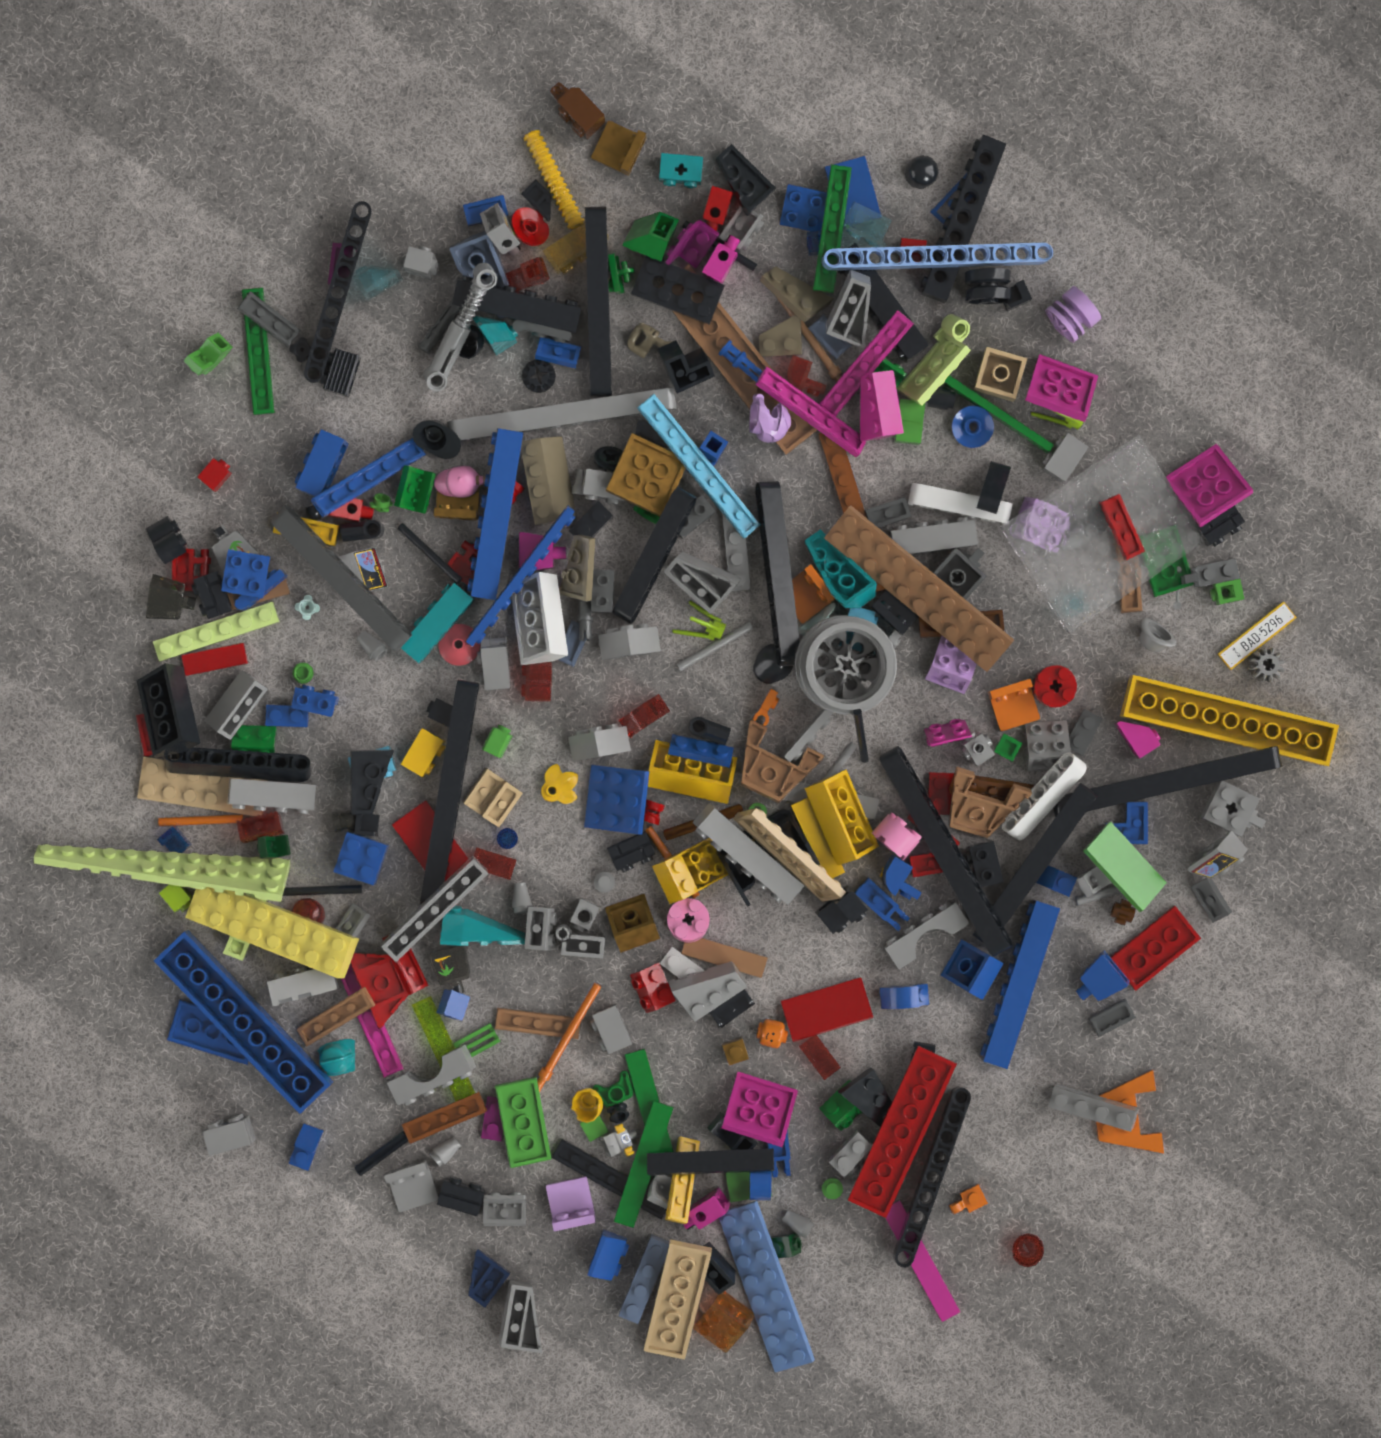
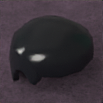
M924 155L913 158L905 170L906 181L911 187L924 189L932 185L939 174L937 163L933 158Z
M470 325L471 330L460 351L459 356L470 359L475 357L484 347V336L474 325Z

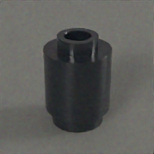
M938 387L927 401V407L943 410L953 409L956 392H951V389Z

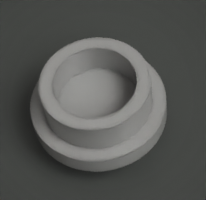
M600 872L594 879V885L598 891L606 893L614 888L615 878L609 872Z

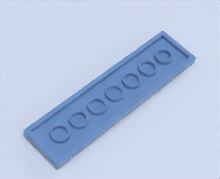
M753 1201L728 1209L727 1213L721 1216L719 1220L774 1371L779 1372L812 1363L815 1358L758 1202Z

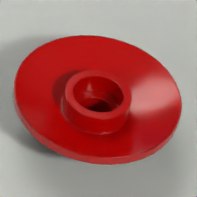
M522 207L513 213L511 227L520 241L529 246H539L548 239V224L543 220V216L538 211Z

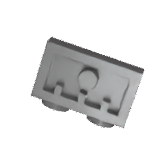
M1066 720L1030 722L1025 724L1028 748L1027 771L1050 770L1062 755L1071 752Z
M427 1159L386 1172L384 1175L386 1184H390L399 1212L437 1201L439 1198Z

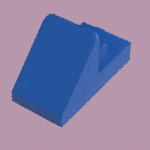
M1048 865L1036 883L1070 897L1077 877Z
M303 1124L294 1144L295 1147L289 1164L309 1171L323 1130Z

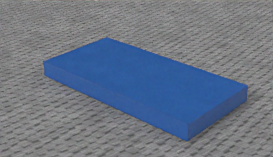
M179 1000L168 1034V1041L248 1065L249 1060L195 1004Z

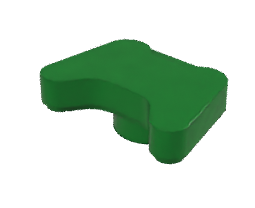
M626 1070L621 1071L618 1082L609 1087H603L599 1084L593 1086V1090L599 1093L604 1106L607 1108L631 1098L634 1093L629 1074Z

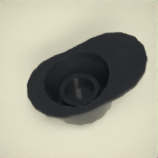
M422 421L413 429L412 436L416 445L439 458L452 459L460 452V438L441 421Z

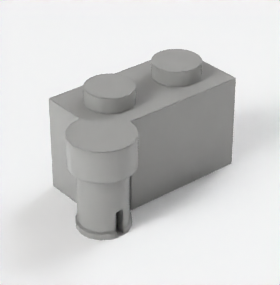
M583 469L576 470L575 485L572 486L571 494L585 496V500L597 501L598 498L606 499L605 503L618 505V501H624L605 491L613 473L585 469V471Z
M484 637L481 641V651L477 652L478 664H482L483 672L479 673L480 684L485 686V690L511 687L507 637Z
M561 924L556 928V938L563 941L561 955L604 958L606 936L572 933L571 928L566 924Z

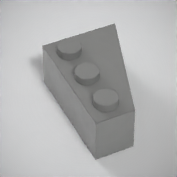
M850 269L825 324L826 334L864 349L871 291L869 276Z
M685 552L680 553L664 571L669 578L710 614L719 607L742 580V578Z
M732 961L708 968L707 971L695 975L694 973L688 974V977L669 980L671 992L694 1022L747 988L744 976Z
M509 1280L498 1343L501 1348L542 1353L533 1287L529 1282Z

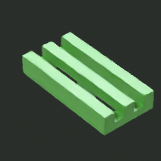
M491 1023L453 1044L458 1048L460 1044L489 1029V1034L466 1046L469 1050L492 1036L495 1040L471 1052L470 1055L473 1057L499 1043L500 1039Z

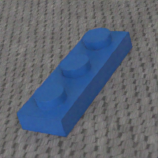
M672 734L668 754L730 768L734 747Z

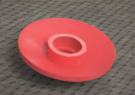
M454 624L439 641V652L448 663L462 666L469 664L477 657L480 644L475 643L472 647L466 642V638L473 630L470 626ZM456 641H462L463 645L461 648L455 647Z

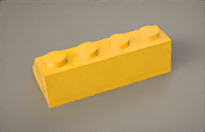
M655 740L649 766L648 787L728 804L737 757L732 756L730 768L669 755L670 743Z
M847 769L804 788L837 866L857 860L879 847L876 838L872 834L873 830L866 818Z

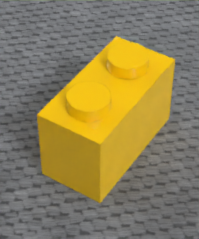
M422 728L401 765L421 777H424L426 774L430 775L435 767V764H433L436 756L441 757L446 748L443 745L445 741Z

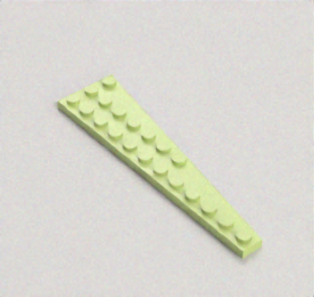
M49 844L38 845L34 855V864L73 870L89 868L92 873L99 874L101 871L111 872V876L119 877L121 874L131 875V879L201 890L211 887L215 892L223 893L224 890L235 891V895L239 896L249 893L255 894V898L278 902L282 900L290 869V860L282 858L262 859L260 857H241L238 855L220 856L218 854L168 853L153 850H117L113 848L52 846Z

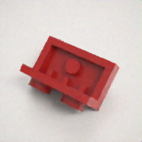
M660 963L630 974L632 986L637 991L640 1005L646 1013L656 1011L676 1001Z

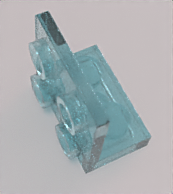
M854 201L844 220V226L847 228L846 232L850 236L858 240L863 237L868 242L867 244L872 247H886L887 244L883 238L892 220Z

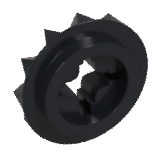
M534 359L527 363L522 371L523 383L532 392H545L555 382V370L549 362ZM536 367H538L541 373H548L542 376V384L539 383L537 378H530L536 374Z
M612 446L601 447L594 454V463L598 465L599 469L604 468L605 472L608 470L614 472L623 451Z

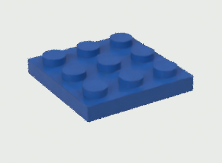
M591 765L584 828L642 835L650 771Z

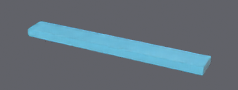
M655 394L651 395L637 407L743 539L760 526V523Z

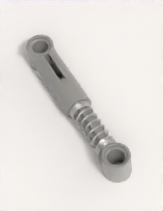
M479 263L475 266L473 270V284L470 287L471 289H469L470 294H467L468 298L464 300L465 304L462 305V310H459L460 314L457 315L455 320L451 321L430 366L424 371V379L432 391H442L447 386V378L471 330L470 321H473L472 317L476 315L475 311H478L477 306L481 305L480 301L483 300L482 296L486 295L487 290L493 288L497 283V275L488 263ZM490 273L487 279H480L482 274ZM433 376H440L437 381H431Z

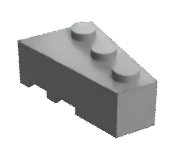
M307 966L294 969L295 973L287 975L286 971L274 974L275 978L267 981L273 1006L339 988L337 978L315 969L308 970Z

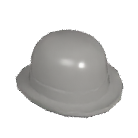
M1143 618L1141 620L1140 642L1147 650L1160 652L1166 647L1176 646L1177 641L1175 637L1158 622L1150 618Z

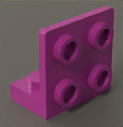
M700 219L694 224L691 222L686 229L684 228L677 237L678 242L667 252L666 255L669 258L665 263L670 265L680 256L690 265L697 268L719 236V233Z

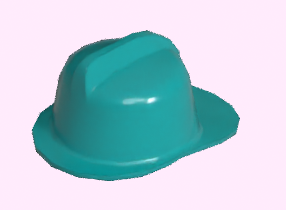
M342 1039L326 1043L317 1050L319 1053V1065L328 1076H337L355 1071V1040Z

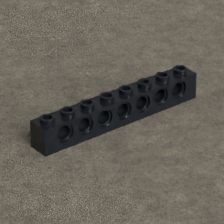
M984 134L980 140H975L972 151L975 152L972 159H968L964 169L967 171L965 179L961 178L957 190L960 193L958 198L954 197L950 205V210H953L951 217H946L942 227L945 230L944 235L938 238L935 246L969 245L1007 143ZM986 155L989 159V164H982L979 161V156ZM972 175H980L982 183L975 184L972 181ZM964 195H973L974 203L968 204L964 200ZM957 214H964L967 222H958ZM951 233L959 236L958 243L950 241L949 235ZM955 251L953 254L955 260L962 261L963 254ZM937 252L933 259L940 262L942 261V255ZM960 267L928 268L930 269L928 277L924 276L920 288L923 289L921 295L945 303L948 300ZM936 272L944 275V282H937L934 275Z

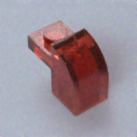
M536 257L520 264V268L505 273L509 285L516 287V291H523L532 286L541 285L550 279L542 257Z
M793 355L787 371V381L801 392L804 388L807 389L806 393L815 397H818L819 394L823 395L827 385L807 378L813 362Z
M658 694L618 721L622 727L627 726L628 736L631 738L669 713L670 710Z

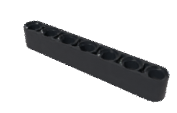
M680 487L673 491L612 612L614 615L630 624L636 620L696 503L697 497Z
M193 747L186 752L164 756L165 768L170 773L294 782L307 781L311 776L310 759L305 755Z

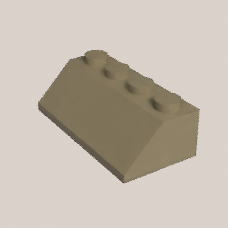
M562 436L522 441L521 452L535 526L553 524L567 505L574 509L573 515L577 519Z

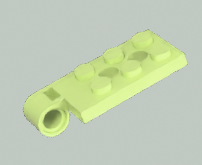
M954 314L947 315L942 321L941 328L933 336L938 342L903 380L897 390L902 395L923 406L971 351L962 343L970 332L969 323Z

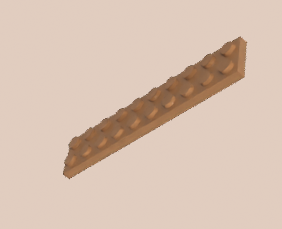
M689 264L683 268L687 271L695 273V271L691 268ZM677 284L672 288V293L676 296L682 295L684 292L682 285ZM695 292L691 299L694 303H701L704 296L700 292ZM718 302L710 325L672 311L700 348L702 347L707 357L749 410L753 402V395L762 394L764 396V404L769 409L771 415L773 408L779 402L756 386V382L739 367H732V363L723 355H718L726 343L731 340L732 345L741 352L744 351L747 355L746 358L762 371L766 367L771 369L722 305ZM785 407L791 416V426L786 435L775 443L787 455L818 430Z
M851 505L824 537V539L846 557L851 558L869 576L986 672L990 670L1013 643L1014 639Z

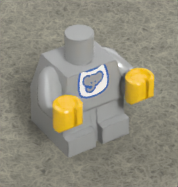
M621 1123L614 1126V1131L600 1136V1140L607 1156L612 1157L623 1152L628 1157L634 1154L631 1140L638 1136L635 1130L627 1132V1129Z

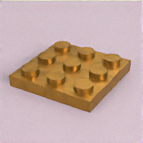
M631 433L605 491L660 517L671 494L677 488L685 467L673 452Z

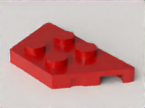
M354 953L350 962L351 968L360 989L365 987L375 1003V1006L370 1008V1012L377 1028L380 1029L409 994L389 955Z

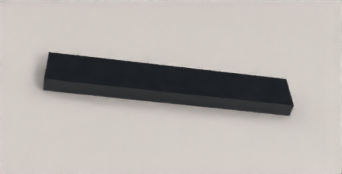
M561 1139L551 1158L622 1197L628 1175ZM647 1187L641 1208L662 1220L667 1209L647 1200L649 1187Z
M773 1148L647 1153L648 1176L774 1171Z

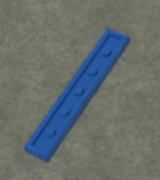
M411 438L311 499V502L322 518L403 470L404 465L409 466L421 459L426 453Z

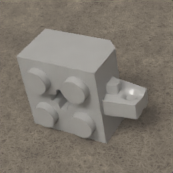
M1225 781L1216 783L1200 816L1201 819L1228 832L1232 830L1236 836L1242 837L1246 827L1250 828L1251 825L1263 828L1266 820L1256 816L1258 811L1255 808L1260 798ZM1232 804L1234 811L1228 813L1226 805Z

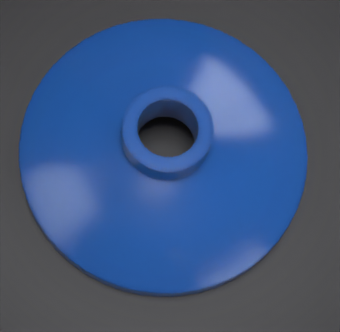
M967 406L961 409L953 419V435L965 447L977 448L983 446L993 435L994 422L992 416L982 407ZM970 423H976L977 429L971 430L969 428Z

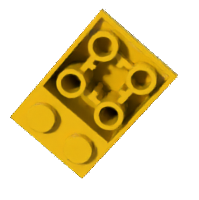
M710 838L692 845L652 866L669 904L684 900L729 875L716 853L717 849L710 844L713 841Z

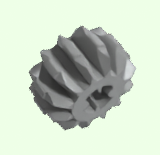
M1265 647L1261 648V654L1255 651L1253 654L1257 659H1249V662L1255 663V666L1249 667V670L1256 669L1252 677L1256 678L1260 675L1259 681L1264 682L1267 679L1268 683L1273 682V677L1279 679L1280 675L1277 671L1284 672L1285 670L1283 667H1279V664L1285 663V660L1278 661L1281 653L1278 652L1274 655V648H1270L1267 653ZM1268 659L1271 668L1265 670L1266 666L1263 665V662H1266Z

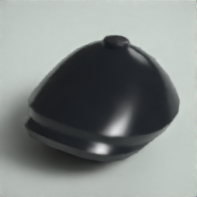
M769 644L762 648L753 665L755 676L765 684H772L786 678L793 669V665H777L774 644Z

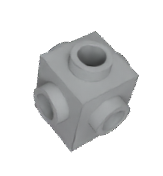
M973 731L971 732L972 737L965 738V741L961 743L963 746L961 751L967 760L971 759L973 764L978 766L995 754L990 747L993 744L987 734L983 735L980 732L975 733Z

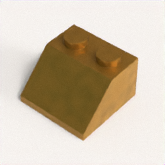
M645 894L605 907L620 953L660 939Z

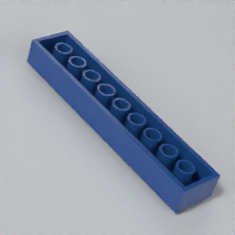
M189 930L184 931L154 960L165 974L299 1114L333 1083V1080Z

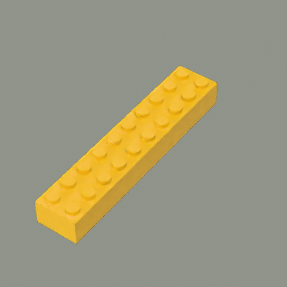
M1136 675L1129 676L1120 717L1255 750L1278 746L1280 756L1320 766L1330 765L1339 725Z

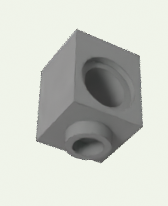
M581 898L570 922L574 923L572 927L582 932L585 929L590 930L600 906ZM586 910L590 913V919L587 922L579 919L578 914L580 911Z

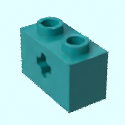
M661 153L659 182H663L665 186H676V183L684 184L686 188H697V185H701L703 157ZM679 167H684V171H686L683 172L682 176L677 172Z

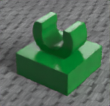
M1003 733L993 752L1013 762L1023 743Z

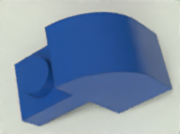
M710 431L699 450L714 467L727 447L728 441Z
M891 855L882 872L885 888L894 896L901 889L899 894L909 900L912 897L918 900L921 895L920 891L904 882L913 867L896 856Z
M928 984L880 988L881 1009H906L929 1005Z
M771 1171L750 1172V1200L771 1201Z

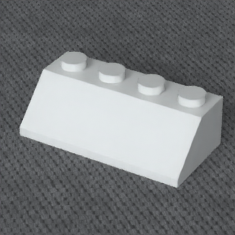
M538 572L531 575V577L524 578L522 589L518 594L513 593L511 595L521 665L551 662L568 656L557 575Z

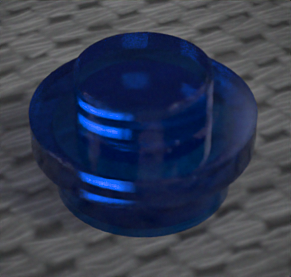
M505 828L498 833L497 842L500 847L511 849L517 844L518 835L513 829Z

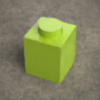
M168 885L159 892L174 912L181 910L183 913L186 911L193 898L189 891L182 886Z

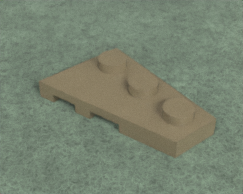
M776 266L762 275L760 282L804 323L829 306L833 301L832 297L820 291H813L812 286Z
M581 534L574 535L567 556L568 564L561 574L563 579L561 586H559L560 595L582 601L592 600L595 538Z

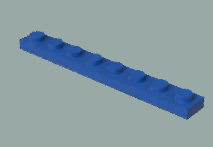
M569 505L565 507L468 635L466 642L472 647L475 643L480 644L486 636L484 633L488 626L492 628L499 617L496 615L501 609L503 611L506 610L511 603L509 599L513 593L518 594L524 586L522 581L526 576L531 577L537 568L535 566L536 562L539 559L543 560L550 551L547 549L552 542L555 544L562 536L561 529L565 525L568 527L575 519L573 515L575 511Z

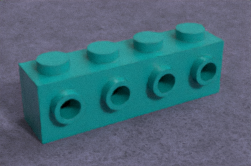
M455 583L452 586L448 584L442 590L441 594L443 596L440 600H434L427 608L429 610L428 614L417 619L414 623L415 629L411 632V638L401 647L419 664L475 601Z

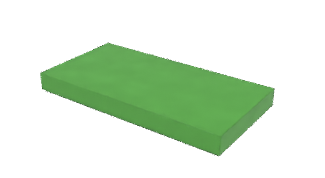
M1108 822L1083 850L1139 912L1149 905L1167 883L1112 822Z
M531 1077L494 1085L510 1168L551 1160L537 1078Z

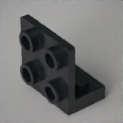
M888 590L871 606L901 636L919 617Z

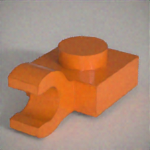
M770 689L759 711L754 715V721L757 720L758 716L762 715L765 717L763 726L769 723L768 711L770 708L774 710L780 699L776 697L778 692Z
M976 1184L960 1192L959 1194L962 1199L950 1204L949 1207L953 1214L962 1211L964 1208H967L970 1213L988 1204L979 1184Z

